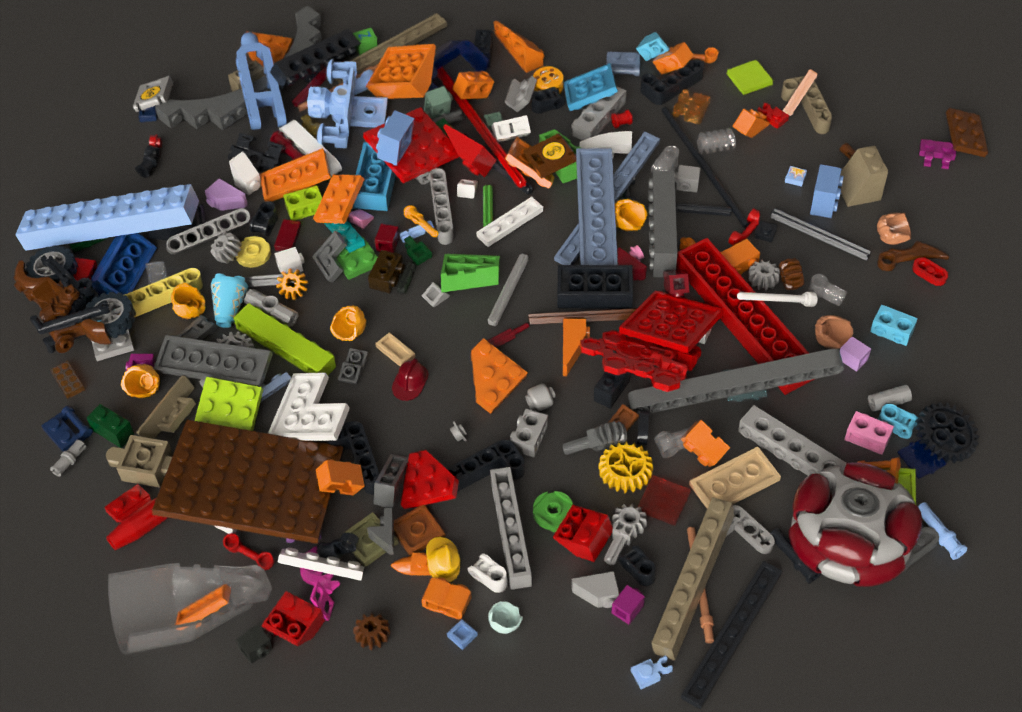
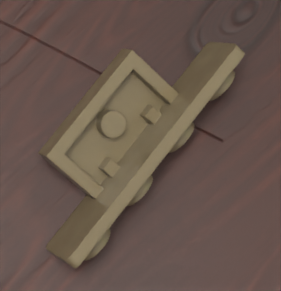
M182 375L140 426L137 430V434L140 437L155 439L161 431L174 433L180 427L185 417L191 413L196 403L192 398L187 397L194 390V386L186 376Z

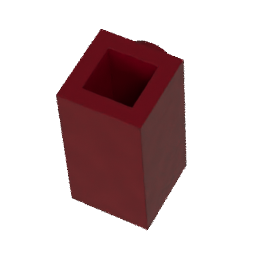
M683 270L663 271L664 290L673 294V297L684 296V293H689L688 273Z

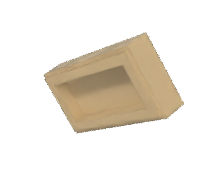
M390 332L376 342V347L399 366L416 357L411 349Z

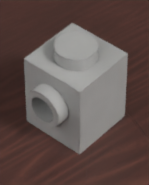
M679 165L678 172H675L676 190L697 192L700 167Z

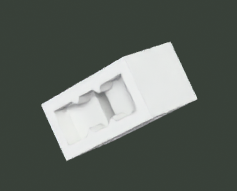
M527 116L496 122L491 126L493 135L498 142L528 136L531 133Z

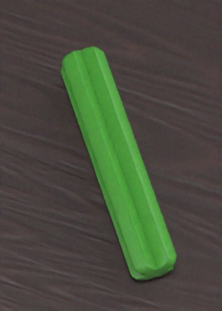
M491 185L483 186V227L493 222V187Z

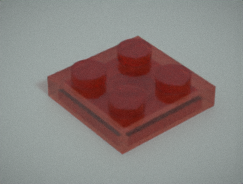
M653 475L638 507L640 506L641 512H645L646 515L675 526L690 496L691 489Z

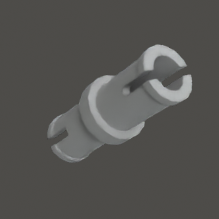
M77 439L67 451H63L61 458L50 470L60 477L70 465L76 462V458L86 449V445Z

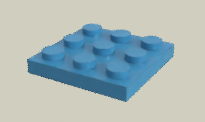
M610 63L563 82L570 111L581 109L587 104L596 103L598 100L604 97H611L618 92Z

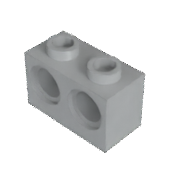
M525 409L523 416L520 415L517 420L518 427L516 431H512L510 441L521 454L535 457L548 428V415Z

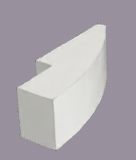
M632 131L611 132L580 141V147L582 149L612 148V158H614V153L629 154L632 148Z

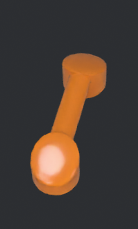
M713 47L707 48L705 54H693L694 56L690 60L699 59L706 63H712L718 58V50Z

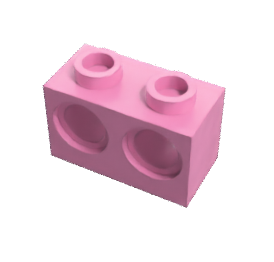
M856 411L847 429L845 440L883 455L894 426Z

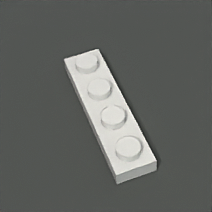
M530 197L477 231V238L489 247L543 212V206L533 197Z
M294 548L282 549L278 563L357 580L362 579L364 566H360V563L355 561H348L346 563L341 562L336 557L322 558L317 553H299Z

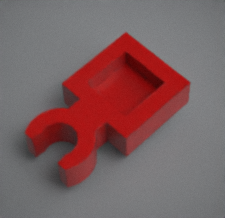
M768 103L763 104V109L759 107L757 112L759 111L767 116L766 120L777 129L789 120L788 114L777 107L771 109Z

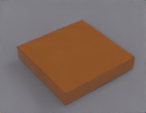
M426 505L419 506L394 520V534L409 556H412V553L424 550L431 539L446 537L445 532Z

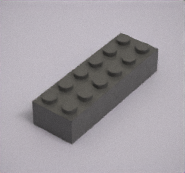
M653 170L652 178H649V189L651 190H648V200L651 202L648 203V214L652 216L648 220V227L652 230L649 231V241L652 244L649 245L650 258H653L649 260V270H653V277H663V271L676 270L677 263L675 172Z

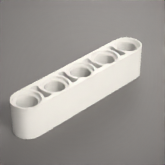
M292 120L279 128L284 133V136L293 142V146L304 156L323 148L327 155L331 177L342 171L339 161L296 120Z

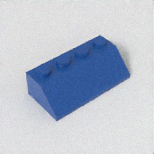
M139 233L115 236L90 279L98 295L101 296L100 294L103 293L109 294V292H115L116 294L119 292L125 295L132 292L157 247Z

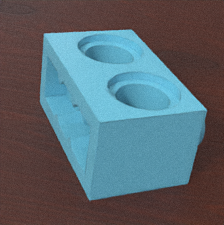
M881 304L873 320L870 332L907 346L918 318Z

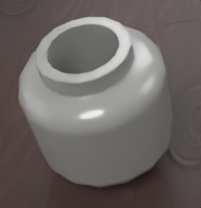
M544 383L528 389L525 396L529 408L537 412L553 405V398L556 397L552 387L548 388Z

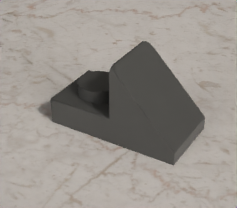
M384 508V516H380V526L368 527V535L373 542L389 555H394L393 509Z

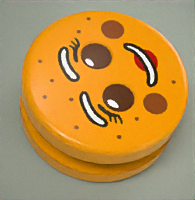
M549 66L542 67L533 74V77L537 79L534 87L535 92L550 87H556L559 90V94L562 92L564 76L559 69Z

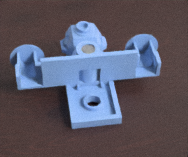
M333 59L328 62L327 79L329 83L333 84L334 78L343 79V85L335 87L333 92L324 87L309 88L307 100L309 116L311 118L327 119L331 114L336 123V127L325 126L324 123L319 126L317 141L323 147L324 143H334L335 148H347L350 126L375 128L386 121L387 98L354 96L357 76L356 62H334ZM369 110L373 111V113L367 114L365 112Z

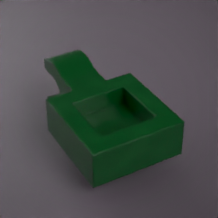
M411 236L404 239L407 255L417 266L432 258V252L422 241L416 243Z

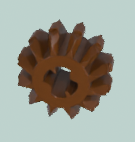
M796 258L781 261L779 271L783 286L787 290H796L802 287L804 276L800 262Z
M371 612L370 617L363 614V620H356V627L353 628L355 641L360 643L362 648L369 645L371 651L374 645L381 648V642L387 643V636L390 635L388 621L386 619L383 620L381 614L376 617L373 612Z

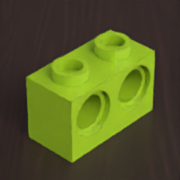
M317 185L283 195L290 220L294 221L315 215L322 200Z

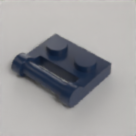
M70 405L65 406L61 413L41 425L45 433L62 452L67 451L77 439L84 441L93 433V430L74 413L75 410ZM69 418L79 429V433L75 434L64 421Z

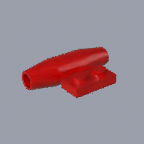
M138 484L104 507L106 512L117 523L120 522L106 537L114 550H118L140 539L168 518L152 514L156 498L151 500L150 495Z

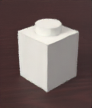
M296 247L274 253L280 273L282 271L288 273L289 268L293 270V273L296 269L303 272L302 264L305 263L302 253L298 254Z

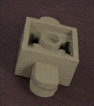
M130 435L125 449L111 447L106 452L109 466L117 467L116 469L122 481L159 488L173 456L168 441Z

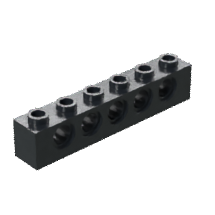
M348 28L275 62L270 73L282 88L287 85L292 86L297 80H304L310 74H316L322 68H327L328 62L331 59L334 62H341L347 56L352 57L357 53L360 42Z

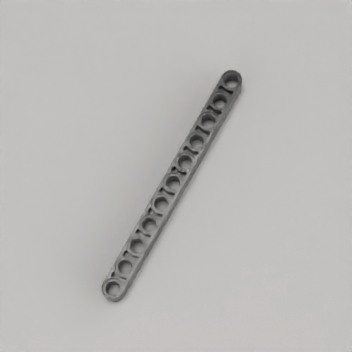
M828 349L680 381L679 389L670 392L656 389L653 386L631 391L628 394L630 409L637 414L640 413V410L654 413L836 375L844 370L840 351L838 349Z

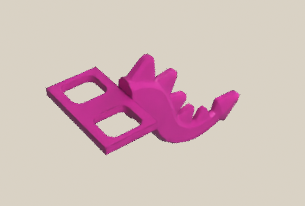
M317 546L313 547L307 552L318 553L316 551L318 550ZM300 567V575L303 581L314 586L310 600L317 608L322 610L325 620L329 621L334 606V601L329 594L333 593L340 585V582L331 581L333 574L323 575V572H315V570ZM316 591L320 594L319 601L315 598ZM326 600L329 603L328 613L324 610Z

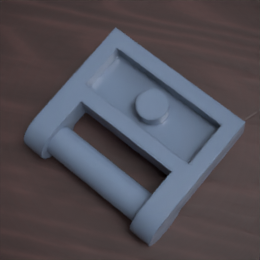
M607 52V64H611L614 74H634V76H639L640 53Z

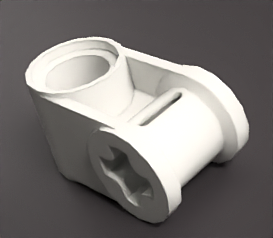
M481 554L480 559L468 568V572L474 579L483 583L493 592L500 593L507 588L506 570L494 562L488 555Z

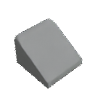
M434 282L422 295L433 307H436L450 296L447 292L441 293V287Z

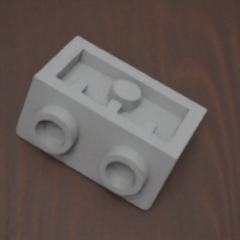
M531 76L527 80L524 79L521 83L513 79L505 99V104L519 112L530 102L537 79Z
M127 329L125 334H120L117 338L113 339L112 337L113 344L105 345L91 341L96 360L100 361L134 351L129 330Z

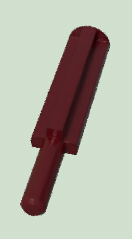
M526 322L513 330L509 328L487 341L498 348L516 338V334L529 328L530 325Z

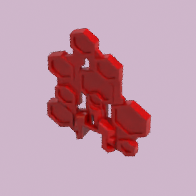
M615 330L602 333V339L590 337L580 340L581 353L591 356L603 355L602 365L604 372L614 375L630 372L643 378H650L654 388L666 392L679 389L680 381L685 380L687 370L692 371L701 357V349L698 346H694L689 353H683L658 344L627 337Z

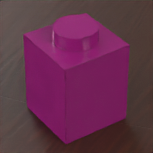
M626 585L612 603V614L630 625L644 607L645 596L640 590Z

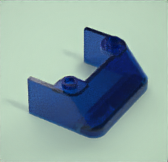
M451 40L435 49L431 85L427 92L438 88L432 82L437 77V70L459 55H462L477 72H486L489 59L471 41Z

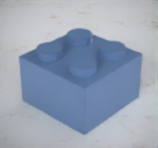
M394 111L391 117H387L384 128L381 127L377 135L379 138L376 150H378L377 158L397 166L412 140L413 117L398 111Z
M820 164L810 215L831 218L833 211H837L839 201H835V199L839 200L841 188H838V186L842 187L844 177L840 175L842 168Z

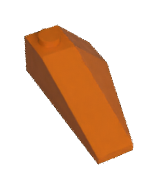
M494 21V34L526 73L543 66L544 53L536 44L502 23Z

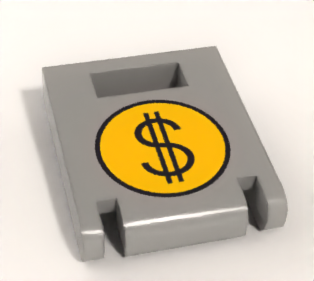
M167 76L140 85L133 104L134 110L139 112L141 109L159 105L161 101L166 103L173 86L171 77Z

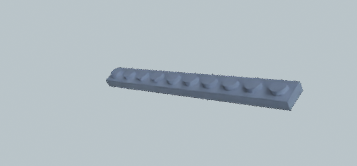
M644 132L613 175L614 202L621 198L658 146L660 138ZM579 223L554 256V261L562 265H573L579 257Z

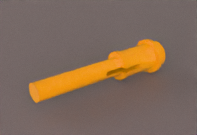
M414 205L405 207L404 216L411 219L415 224H419L432 237L438 236V231L423 219V215L417 211Z

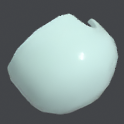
M504 601L494 604L488 614L491 627L498 633L503 634L515 631L523 619L519 614L517 606Z

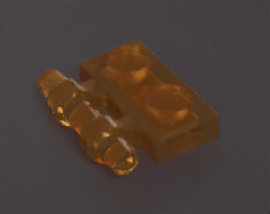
M684 89L679 94L678 103L673 108V116L679 117L681 114L684 115L685 121L701 124L710 103V96L694 93L693 97L688 96L689 91Z

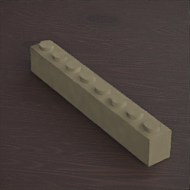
M712 497L651 644L655 655L666 656L668 659L676 660L734 518L732 502Z

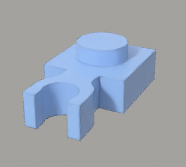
M666 656L660 658L655 664L649 659L631 667V672L640 689L661 680L659 674L672 672L673 667L671 665L668 667L662 666L663 663L667 662Z

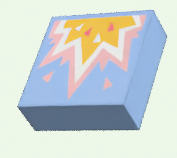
M790 166L785 182L802 187L807 170Z

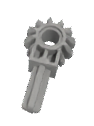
M633 503L630 507L623 504L622 509L617 508L615 510V514L612 516L613 541L604 557V561L608 565L616 563L624 545L630 546L633 538L637 537V533L643 534L647 521L646 514L641 512L640 506L634 508Z

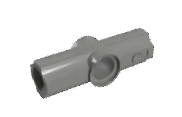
M250 289L246 293L244 298L245 304L249 303L254 307H259L264 313L274 316L277 321L287 324L289 327H293L296 323L298 312L279 303L275 296H266L255 289Z

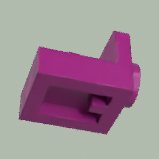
M130 354V359L126 362V371L137 364H146L154 368L156 363L154 354Z

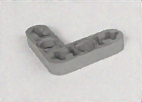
M733 505L734 515L738 514L739 518L736 516L733 518L726 536L735 530L758 552L762 554L770 553L774 547V537L742 507ZM746 526H753L756 531L754 533H747L744 528ZM761 541H762V542L768 541L769 544H768V545H767V544L761 545Z

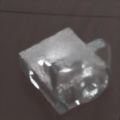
M164 261L145 264L148 273V285L167 278Z

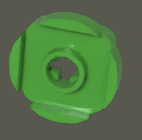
M554 491V493L549 494L548 492L542 493L534 501L533 518L542 528L556 532L573 505L572 500L560 491ZM557 508V513L552 514L549 509Z

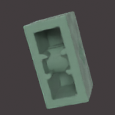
M444 86L426 92L424 112L431 119L440 117L443 113H450L451 93L447 92Z

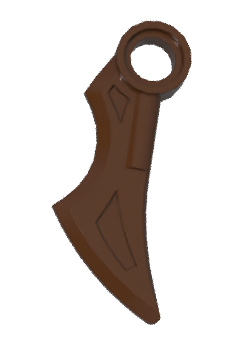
M916 241L908 249L898 250L891 248L887 252H882L879 255L877 265L883 271H892L896 263L916 260L920 257L948 260L950 256L936 247ZM884 259H888V260H890L892 263L887 264V263H884L883 260H884Z

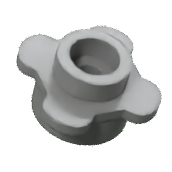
M453 421L454 426L450 428L452 434L458 442L462 439L466 442L467 440L464 435L467 432L461 424L457 425Z

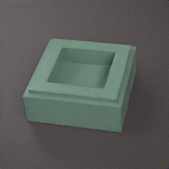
M500 112L484 115V121L489 130H492L491 126L493 123L504 121Z

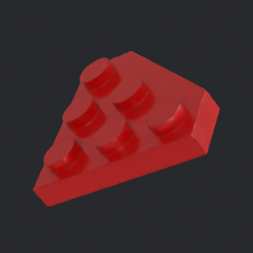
M427 450L410 453L401 506L404 509L455 499L457 497L459 480Z

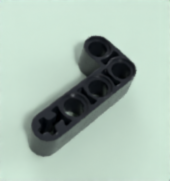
M694 59L661 80L653 74H643L641 76L640 92L656 105L665 104L703 79L704 62Z
M359 421L344 423L338 439L327 440L328 444L344 447L343 451L351 449L355 464L361 465L365 484L363 489L366 493L372 495L374 494V483L379 476V471L364 427Z
M503 439L448 467L447 470L459 480L458 492L490 475V470L510 467L512 479H521L525 474L524 458L510 440Z

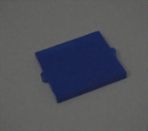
M921 440L915 443L911 442L909 446L898 451L899 456L908 467L915 469V475L918 479L930 473L934 474L936 470L947 464L942 458L938 460L937 454L930 456L931 450H924L926 445L919 444Z

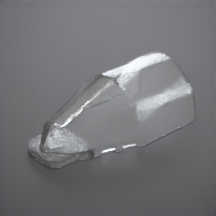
M170 563L111 573L108 576V595L113 629L119 648L124 655L190 643L251 609L254 603L269 599L272 590L264 569L257 565L244 567L214 565V568H200L198 564H194L193 567H180V563ZM224 584L231 587L229 603L218 611L209 614L202 620L199 619L194 622L175 625L179 611Z

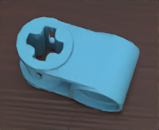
M885 404L881 409L878 420L893 425V433L901 438L909 439L912 436L913 428L917 425L915 420L918 417L894 404Z

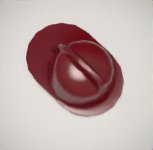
M416 358L406 361L400 366L393 382L392 391L399 400L409 401L418 397L428 379V370Z

